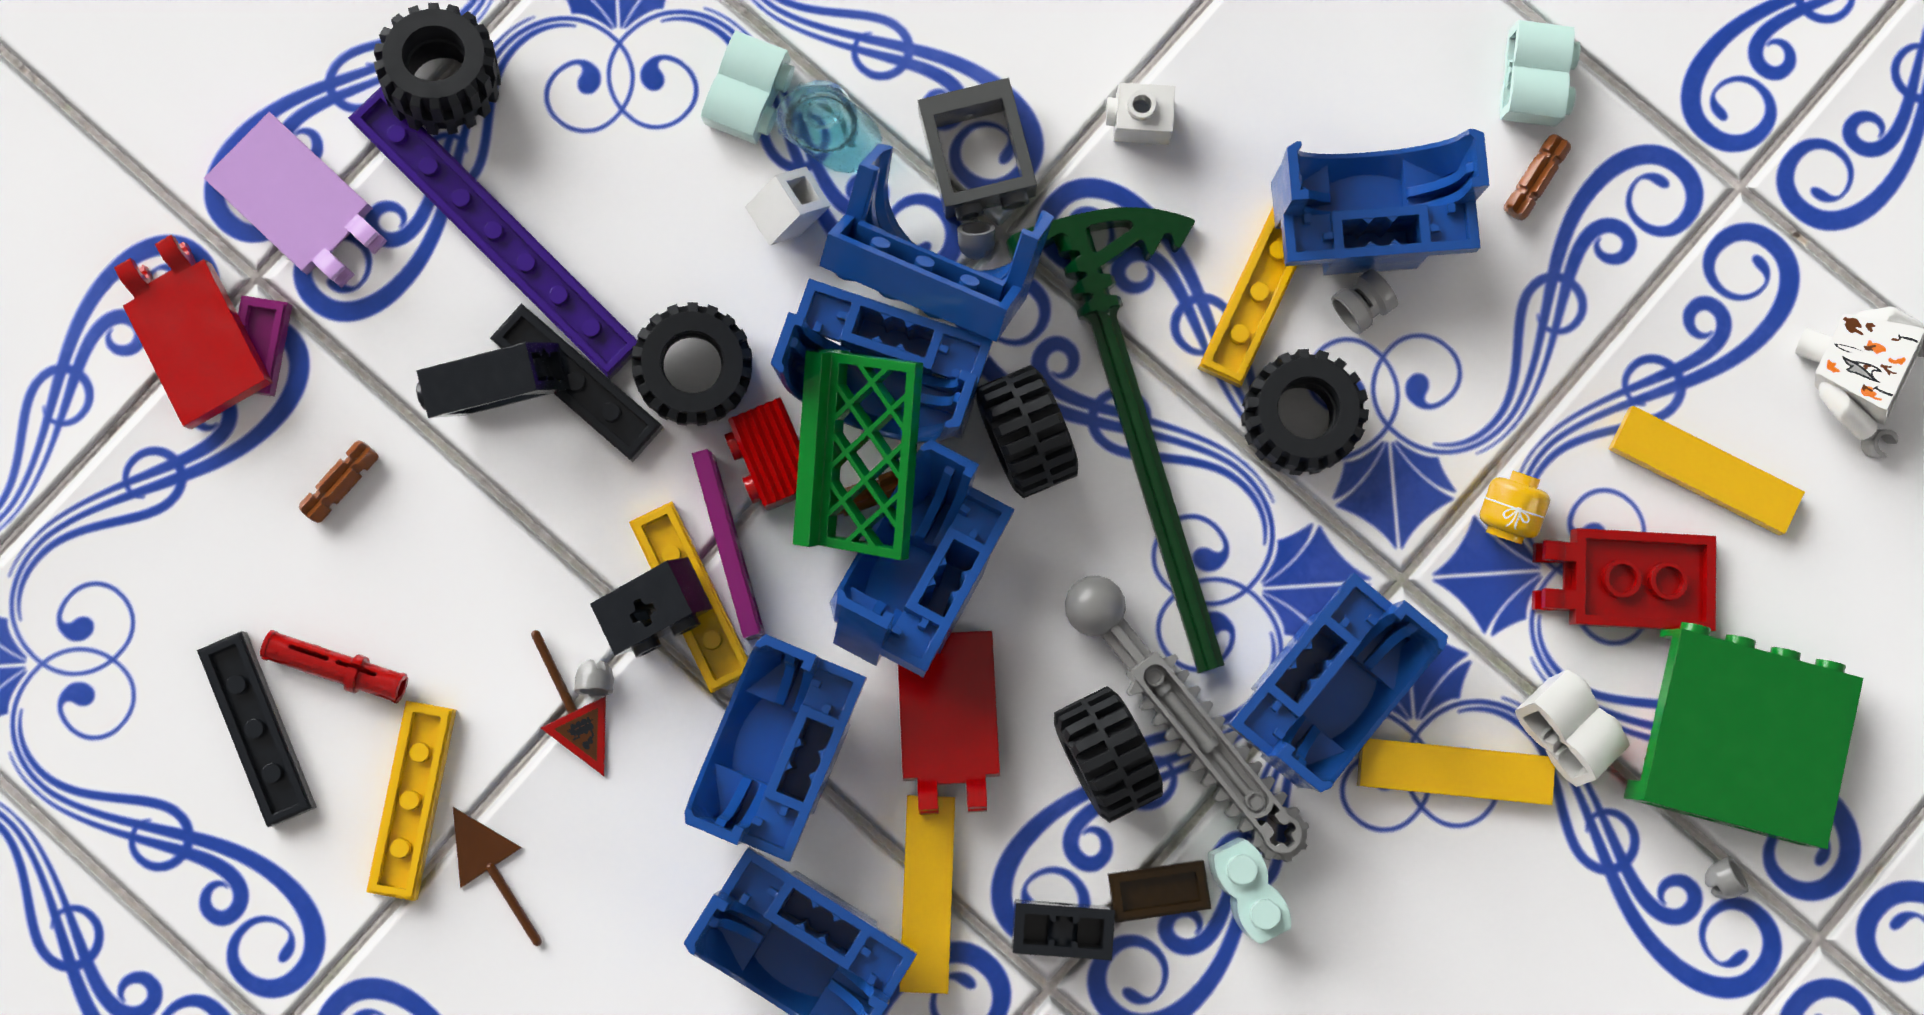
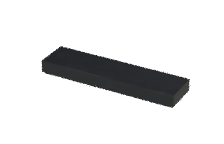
M522 303L490 337L500 348L524 342L559 343L570 389L553 394L630 461L634 462L664 428L662 424Z
M240 631L198 649V655L266 826H276L317 808L247 632Z

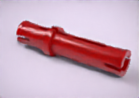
M270 630L267 633L260 649V656L263 660H270L303 671L304 673L342 684L345 691L354 694L360 690L390 700L396 704L402 699L408 684L406 673H399L371 664L366 656L358 654L353 658L319 645L280 634L275 630Z

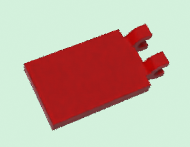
M169 235L155 243V246L162 259L171 268L170 271L153 279L147 266L142 265L138 268L135 260L131 258L115 266L114 269L123 285L134 297L133 300L124 304L123 308L183 427L192 430L273 382L213 264L205 259L196 263L189 245L185 242L179 244L175 236Z
M1576 528L1570 530V542L1545 540L1543 543L1533 544L1532 563H1563V589L1544 588L1542 591H1532V610L1569 611V625L1665 630L1679 629L1681 622H1688L1709 627L1711 632L1716 631V536Z
M992 631L954 632L949 636L941 653L936 654L924 678L898 665L903 781H918L919 815L939 814L937 785L963 783L967 785L968 813L987 812L986 777L1000 776Z

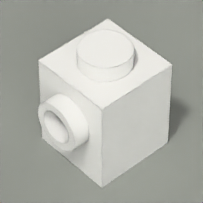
M1119 82L1116 98L1108 97L1106 107V126H1114L1113 141L1169 145L1173 133L1176 86Z
M802 167L775 175L745 208L770 246L801 236L831 204L808 168Z

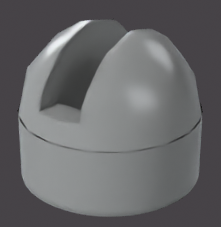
M975 221L964 223L957 228L960 250L968 258L980 260L994 250L995 226L993 224Z
M592 659L583 662L577 669L574 692L588 696L612 694L614 685L612 669L604 661H599L597 664Z
M1730 856L1715 862L1708 868L1705 874V884L1708 887H1713L1711 893L1717 898L1724 900L1732 899L1749 891L1741 869Z

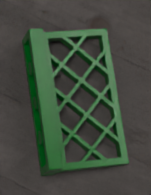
M836 349L806 351L793 533L794 545L805 547L820 545L896 560L909 559L923 363L849 353V351ZM848 364L856 365L868 381L855 395L847 386ZM873 368H878L881 370L876 374ZM894 371L906 372L905 394L895 401L883 384V381ZM873 391L876 392L887 408V411L874 423L860 405ZM851 412L864 429V432L852 444L843 433L844 418ZM892 418H894L902 430L901 443L893 451L879 432ZM870 439L884 458L871 471L868 470L857 454V451ZM847 460L861 479L849 492L846 491L840 482V469ZM888 467L891 468L898 478V492L890 499H888L875 480ZM866 488L880 506L867 520L853 501ZM843 509L846 510L857 526V529L848 538L836 536L837 514ZM885 515L895 528L894 546L884 545L872 529ZM862 536H864V538L866 539V541H862V540H859V539H860Z

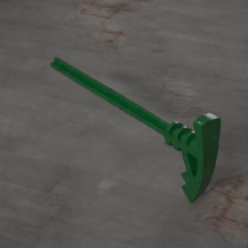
M1139 207L1101 209L1056 219L1052 222L1043 249L1055 243L1059 256L1071 261L1063 269L1066 278L1077 281V284L1070 290L1073 299L1083 301L1084 303L1077 310L1078 319L1088 322L1091 326L1197 673L1224 666L1218 641L1117 319V313L1123 306L1122 300L1117 295H1110L1109 290L1116 285V281L1113 275L1105 274L1102 271L1135 246L1140 247L1144 260H1150L1163 238L1168 239L1172 252H1177L1192 229L1195 220L1173 212ZM1035 226L1027 228V230L1033 232ZM1117 227L1128 228L1129 231L1100 251H1096L1091 232ZM1021 231L1010 236L1006 242L1011 261Z

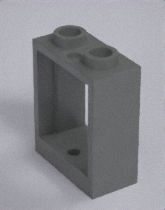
M1009 77L917 100L918 114L945 219L956 216L957 221L972 220L984 214L983 209L1000 205L1003 210L1016 209L1027 205L1030 202L1029 198L1036 197L1037 182ZM1003 112L1020 177L954 193L937 128Z

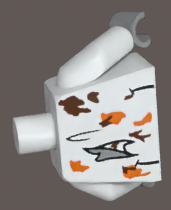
M1885 307L1861 311L1856 315H1843L1833 336L1806 327L1799 339L1795 354L1819 362L1815 373V387L1819 390L1820 398L1838 421L1855 437L1861 440L1862 451L1867 456L1886 458L1887 454L1882 452L1878 446L1880 437L1886 443L1897 444L1898 435L1892 430H1878V423L1885 425L1917 356L1924 357V324L1895 307Z

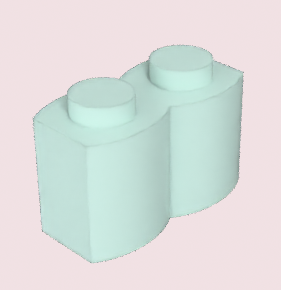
M1518 20L1509 30L1505 53V76L1500 100V120L1555 127L1565 118V115L1571 114L1575 103L1576 90L1575 87H1570L1569 72L1577 67L1581 49L1580 42L1574 41V27Z
M735 30L701 112L704 124L757 144L761 134L769 135L777 116V109L772 107L773 102L779 91L785 93L788 90L794 74V66L789 65L791 59L788 50Z
M1237 837L1208 852V864L1211 874L1218 886L1230 895L1233 917L1239 928L1249 938L1262 944L1291 929V916L1288 906L1281 894L1268 884V871L1265 861L1253 844L1246 839Z

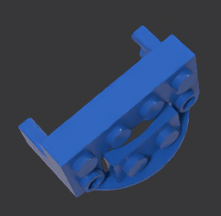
M878 143L858 166L846 214L828 233L819 266L834 272L843 280L855 281L872 288L885 298L900 300L921 309L932 318L944 319L965 328L976 337L988 338L997 342L1027 298L1054 217L1047 211L1042 210L1033 232L1022 229L1012 262L991 270H974L914 244L904 233L894 217L888 198V178L893 147Z

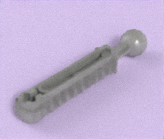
M1088 576L1077 581L1068 591L1065 600V612L1070 624L1082 634L1091 637L1101 636L1129 670L1126 675L1132 682L1126 691L1128 696L1141 693L1144 696L1139 706L1141 711L1154 708L1156 714L1151 723L1154 726L1166 723L1169 728L1163 738L1166 741L1178 738L1181 742L1175 753L1178 756L1192 755L1193 758L1188 766L1190 771L1194 772L1200 769L1205 771L1200 784L1204 787L1215 784L1218 788L1212 797L1213 800L1220 802L1227 799L1230 802L1224 812L1226 816L1240 815L1242 817L1237 826L1238 831L1244 833L1251 830L1252 838L1250 843L1262 853V857L1266 860L1273 858L1290 862L1292 857L1298 855L1302 849L1306 850L1308 845L1305 842L1309 824L1304 822L1299 815L1300 810L1297 807L1287 808L1282 806L1288 796L1285 792L1281 791L1272 794L1270 789L1275 779L1271 776L1260 779L1258 773L1263 766L1262 763L1255 761L1248 764L1245 760L1250 752L1249 747L1235 748L1233 746L1238 736L1236 731L1223 733L1220 730L1226 719L1223 716L1211 719L1208 714L1213 703L1211 701L1199 703L1196 700L1201 688L1199 686L1186 688L1184 682L1190 674L1188 670L1177 673L1173 672L1172 668L1178 660L1177 655L1174 654L1162 658L1157 651L1151 653L1123 618L1126 611L1125 597L1119 586L1110 579L1101 576ZM1268 815L1276 824H1287L1288 828L1284 831V836L1287 839L1286 842L1270 841V838L1274 835V830L1268 822L1257 821L1255 818H1262Z

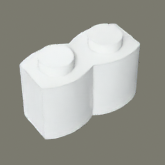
M1568 669L1548 678L1515 710L1516 716L1525 731L1532 739L1546 749L1548 757L1555 768L1575 787L1596 780L1630 746L1619 721L1599 708L1589 684Z

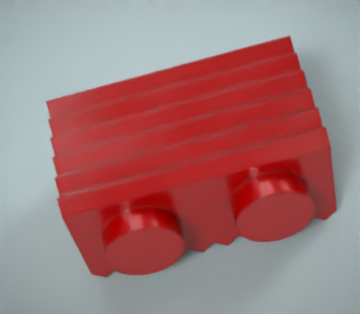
M781 397L749 409L737 416L730 417L728 422L732 431L724 434L734 460L736 461L741 458L745 460L750 475L742 479L752 503L755 504L762 501L764 508L769 511L796 500L800 441Z

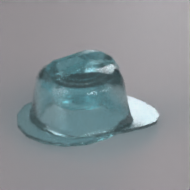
M815 80L808 83L800 82L796 89L783 97L777 108L776 123L781 134L818 162L834 171L857 172L858 166L878 143H882L879 128L872 118L852 103L847 92L838 84L828 80Z

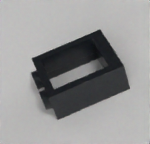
M524 342L416 370L419 380L416 386L417 398L421 407L426 410L428 418L466 416L570 389L559 343Z

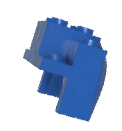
M1468 129L1453 138L1431 144L1365 153H1307L1299 151L1302 143L1301 141H1296L1286 148L1282 163L1271 182L1275 229L1281 228L1285 266L1322 264L1323 276L1365 273L1369 269H1374L1376 272L1417 269L1428 256L1475 253L1481 248L1476 200L1490 185L1484 132L1476 129Z
M809 278L797 314L791 312L787 314L771 365L786 390L802 402L806 351L836 349L849 351V353L921 362L923 363L917 443L924 444L930 439L938 443L952 436L962 439L993 340L976 337L966 330ZM828 339L840 342L841 345H838ZM848 364L847 386L855 395L868 381L856 365ZM873 368L876 374L881 370L878 368ZM894 371L883 381V384L895 401L905 394L906 372ZM935 374L945 378L935 377ZM875 391L860 403L873 423L887 411V408ZM852 412L844 418V424L864 431ZM892 418L879 432L883 437L901 441L902 430L894 418Z
M932 439L921 445L916 454L909 559L896 560L857 553L830 601L834 622L837 623L833 644L877 666L883 656L924 678L936 654L941 653L979 584L989 558L1015 510L972 487L979 467L978 463ZM898 485L896 486L890 498L898 492ZM885 515L872 529L884 545L894 546L895 528Z
M1352 573L1323 609L1311 615L1252 686L1251 689L1254 693L1227 725L1262 753L1260 757L1296 787L1313 789L1321 793L1334 785V782L1430 664L1444 650L1448 635L1407 601L1403 600L1392 604L1356 573Z
M767 634L762 636L755 643L697 777L685 808V824L735 845L744 843L790 862L809 816L814 814L850 729L851 724H849V720L867 677Z
M750 846L747 847L722 889L713 894L683 942L690 954L733 978L789 1015H882L889 1004L891 996L917 955L916 951L876 927L878 921L797 870L792 873Z

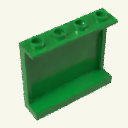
M1681 622L1679 629L1661 630L1659 637L1671 640L1641 780H1627L1624 799L1801 846L1828 849L1864 678L1845 673L1846 665L1838 662L1816 659L1814 665L1800 661L1801 653L1794 650L1771 647L1770 652L1756 649V641L1747 637L1728 634L1725 640L1710 636L1711 628L1699 624Z

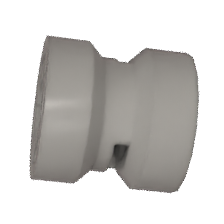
M1369 269L1359 276L1354 287L1351 289L1343 288L1331 298L1333 307L1342 321L1350 330L1359 335L1372 325L1373 318L1377 315H1386L1398 306L1397 297L1391 286L1374 269Z

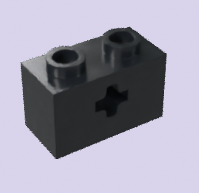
M688 557L667 560L590 603L614 656L633 651L636 658L661 647L662 644L659 638L672 631L674 637L698 627L701 624L698 617L713 609Z
M1015 899L1012 953L1112 960L1115 909L1112 906Z

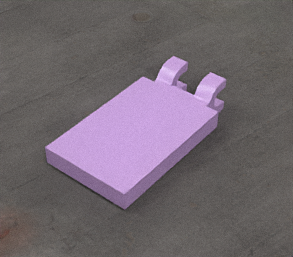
M270 112L204 177L217 192L302 272L308 275L317 266L341 288L355 274L332 254L334 249L350 233L373 254L387 242L381 234L363 219L373 208Z

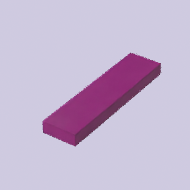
M708 449L692 453L742 636L747 641L762 637L765 630L716 456Z

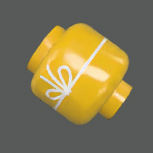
M1512 471L1510 479L1503 477L1493 479L1489 485L1479 515L1481 521L1488 525L1486 532L1519 544L1523 543L1524 538L1536 537L1540 532L1550 504L1549 495L1537 489L1540 479L1517 471Z

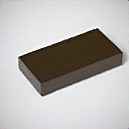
M1204 860L1107 873L1111 903L1115 909V923L1211 909Z

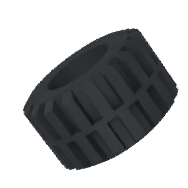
M428 3V9L420 11L418 5L408 8L409 15L406 17H402L398 13L391 19L392 29L383 27L379 34L381 43L375 44L374 48L376 59L374 62L375 71L389 107H392L394 115L400 121L406 119L408 126L416 131L425 126L427 133L432 135H438L439 129H447L448 135L458 133L457 127L465 124L468 129L477 125L475 117L480 115L485 118L491 112L489 102H497L499 96L497 86L501 85V76L493 42L490 40L489 32L484 24L478 25L476 16L468 11L461 16L459 7L448 4L446 10L440 9L439 3ZM449 58L462 63L456 73L443 80L427 81L414 76L423 64L433 59Z
M687 302V306L681 307L675 304L667 307V311L659 315L657 312L652 316L650 323L645 328L642 327L637 335L638 340L636 345L633 346L632 351L633 378L644 402L649 408L658 413V416L665 420L674 421L678 425H707L708 422L718 421L726 417V414L735 409L741 402L750 384L753 369L752 351L749 348L747 336L743 329L738 328L735 320L729 314L725 316L718 312L717 307L709 304L708 307L698 306V302ZM682 339H703L712 344L720 356L721 371L719 377L711 387L702 392H683L675 388L665 375V355L674 343Z
M1298 349L1294 355H1289L1287 352L1278 356L1274 362H1269L1249 386L1250 389L1244 397L1242 406L1245 409L1241 415L1242 426L1247 428L1245 439L1248 445L1252 443L1257 448L1255 455L1261 461L1267 458L1272 462L1271 468L1277 471H1281L1283 468L1290 470V475L1300 476L1303 472H1309L1311 475L1320 473L1327 467H1332L1355 448L1354 445L1361 440L1365 429L1362 427L1368 420L1369 409H1364L1363 403L1368 400L1366 390L1359 391L1356 385L1361 380L1357 373L1354 371L1349 375L1343 369L1347 363L1342 359L1338 358L1333 362L1328 359V352L1319 350L1315 355L1309 354V349ZM1292 388H1305L1315 392L1324 400L1329 411L1330 420L1328 429L1323 435L1312 439L1302 438L1291 433L1283 425L1278 413V401L1285 391Z
M1029 365L977 387L976 401L983 423L1006 477L1016 493L1022 498H1026L1078 475V458L1070 433L1051 389L1043 375L1036 368Z
M1106 686L1054 712V727L1066 756L1093 807L1107 822L1111 823L1163 796V782L1154 757L1132 714L1115 691Z

